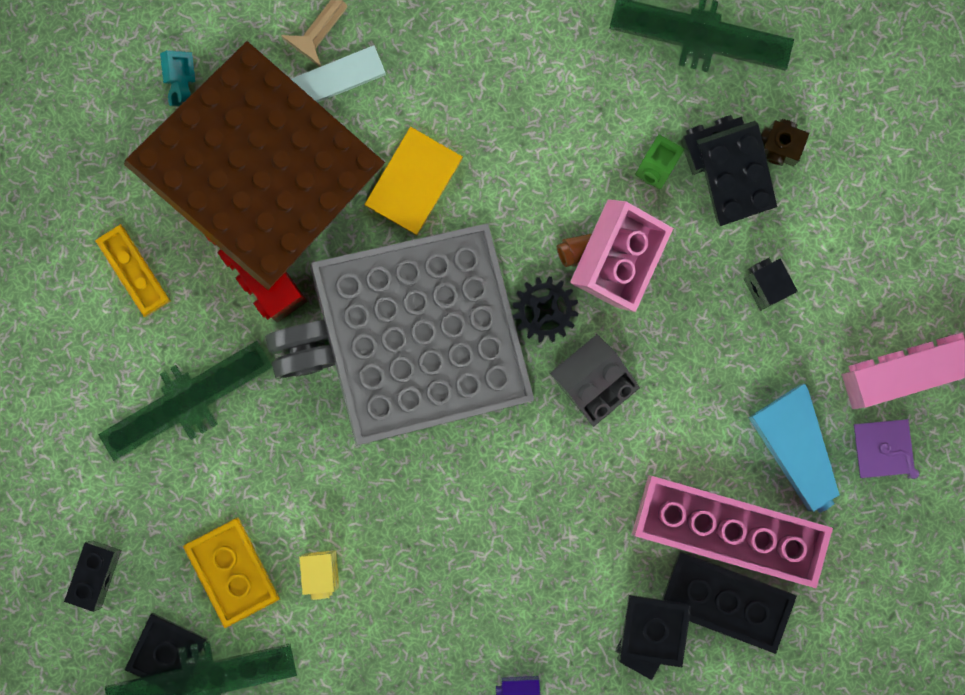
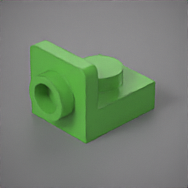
M658 134L635 175L648 185L662 189L685 149Z

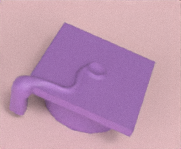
M909 419L854 424L860 478L907 474L908 479L919 477V471L914 468Z

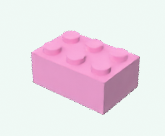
M608 199L570 283L616 308L636 312L674 228L627 201Z

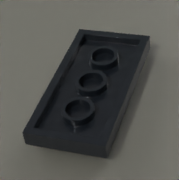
M679 551L662 600L691 604L690 622L776 654L797 595Z

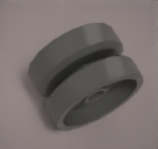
M324 320L288 327L265 336L269 352L274 354L289 352V354L278 357L272 362L276 379L309 375L335 365L331 346H317L329 341Z

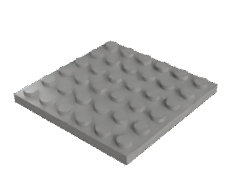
M488 223L312 262L310 264L356 446L535 401Z

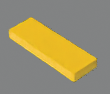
M118 225L95 240L143 317L146 318L171 302L123 225Z

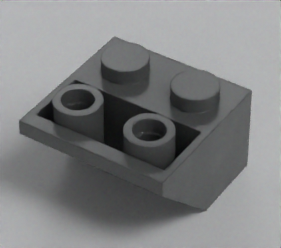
M598 334L550 373L560 388L593 427L640 389L617 353Z

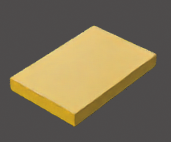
M410 126L364 205L418 236L461 163L463 156Z
M239 517L183 546L224 629L280 600Z

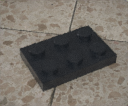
M756 121L696 140L715 218L719 226L777 207L761 132Z

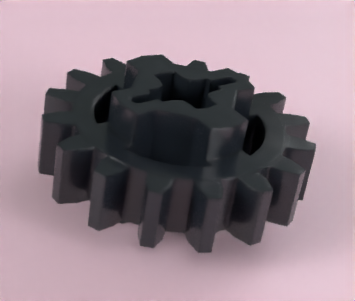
M550 276L546 283H542L540 277H536L535 286L533 287L530 283L526 282L524 284L526 292L517 291L516 293L521 301L512 304L513 308L519 309V313L513 315V320H521L522 322L517 329L521 331L526 328L528 330V339L534 334L538 335V343H542L544 336H548L551 343L555 342V334L557 333L564 338L566 336L564 328L573 329L575 326L570 321V318L578 317L579 314L572 310V307L578 304V300L569 299L573 290H562L564 284L562 280L557 285H553V280ZM540 290H550L547 296L538 298L532 295ZM559 297L564 301L565 315L558 309L557 300ZM553 298L550 307L553 315L546 314L538 322L540 309L537 306L539 304L544 306L546 302L548 303ZM525 305L532 309L534 318L531 323L526 318ZM553 322L559 325L551 330H540L541 326L545 323Z

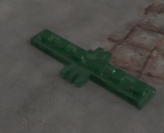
M616 0L609 29L682 46L678 66H685L688 55L692 56L691 69L696 70L700 58L704 59L702 71L708 72L712 55L716 54L786 71L788 68L794 39L721 22L722 14L716 13L719 1L712 0L710 11L704 10L707 0H700L698 8L692 7L690 14L632 0Z
M255 341L193 379L188 372L182 375L178 366L174 365L171 367V371L176 378L172 381L166 371L160 374L165 383L161 387L164 396L98 435L113 461L120 459L179 423L183 426L188 437L193 440L197 437L195 430L192 428L194 424H196L202 434L208 431L202 421L204 418H207L212 428L218 425L208 407L209 405L273 368L272 363L259 341Z
M210 641L203 642L205 655L200 656L197 644L191 645L193 658H187L185 647L178 648L182 665L181 669L105 686L106 695H221V693L297 676L291 643L214 661Z

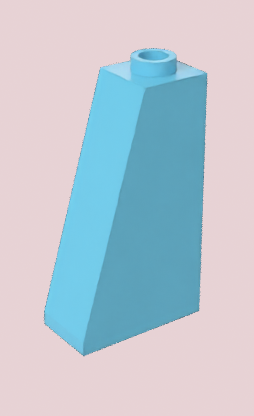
M801 384L748 418L807 510L813 512L817 510L821 513L833 506L835 503L832 499L840 494L809 390L805 384Z

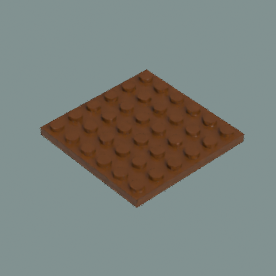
M248 41L124 161V165L267 290L278 281L386 163Z

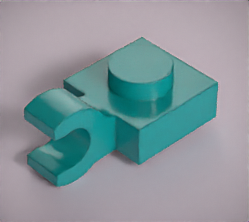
M166 50L160 53L163 83L171 84V89L168 93L169 105L179 107L191 96L189 84L196 82L192 52Z

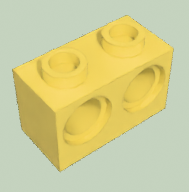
M336 550L301 555L299 560L302 595L311 594V600L330 598L333 595L332 592L339 588Z

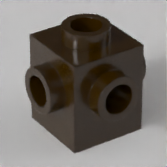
M780 119V122L775 120L769 128L765 126L761 137L767 161L778 166H783L785 163L794 167L800 161L810 133L798 129L796 123L786 119Z

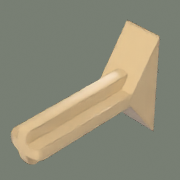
M330 0L303 36L281 35L283 40L321 67L316 48L345 12L347 5L343 0Z

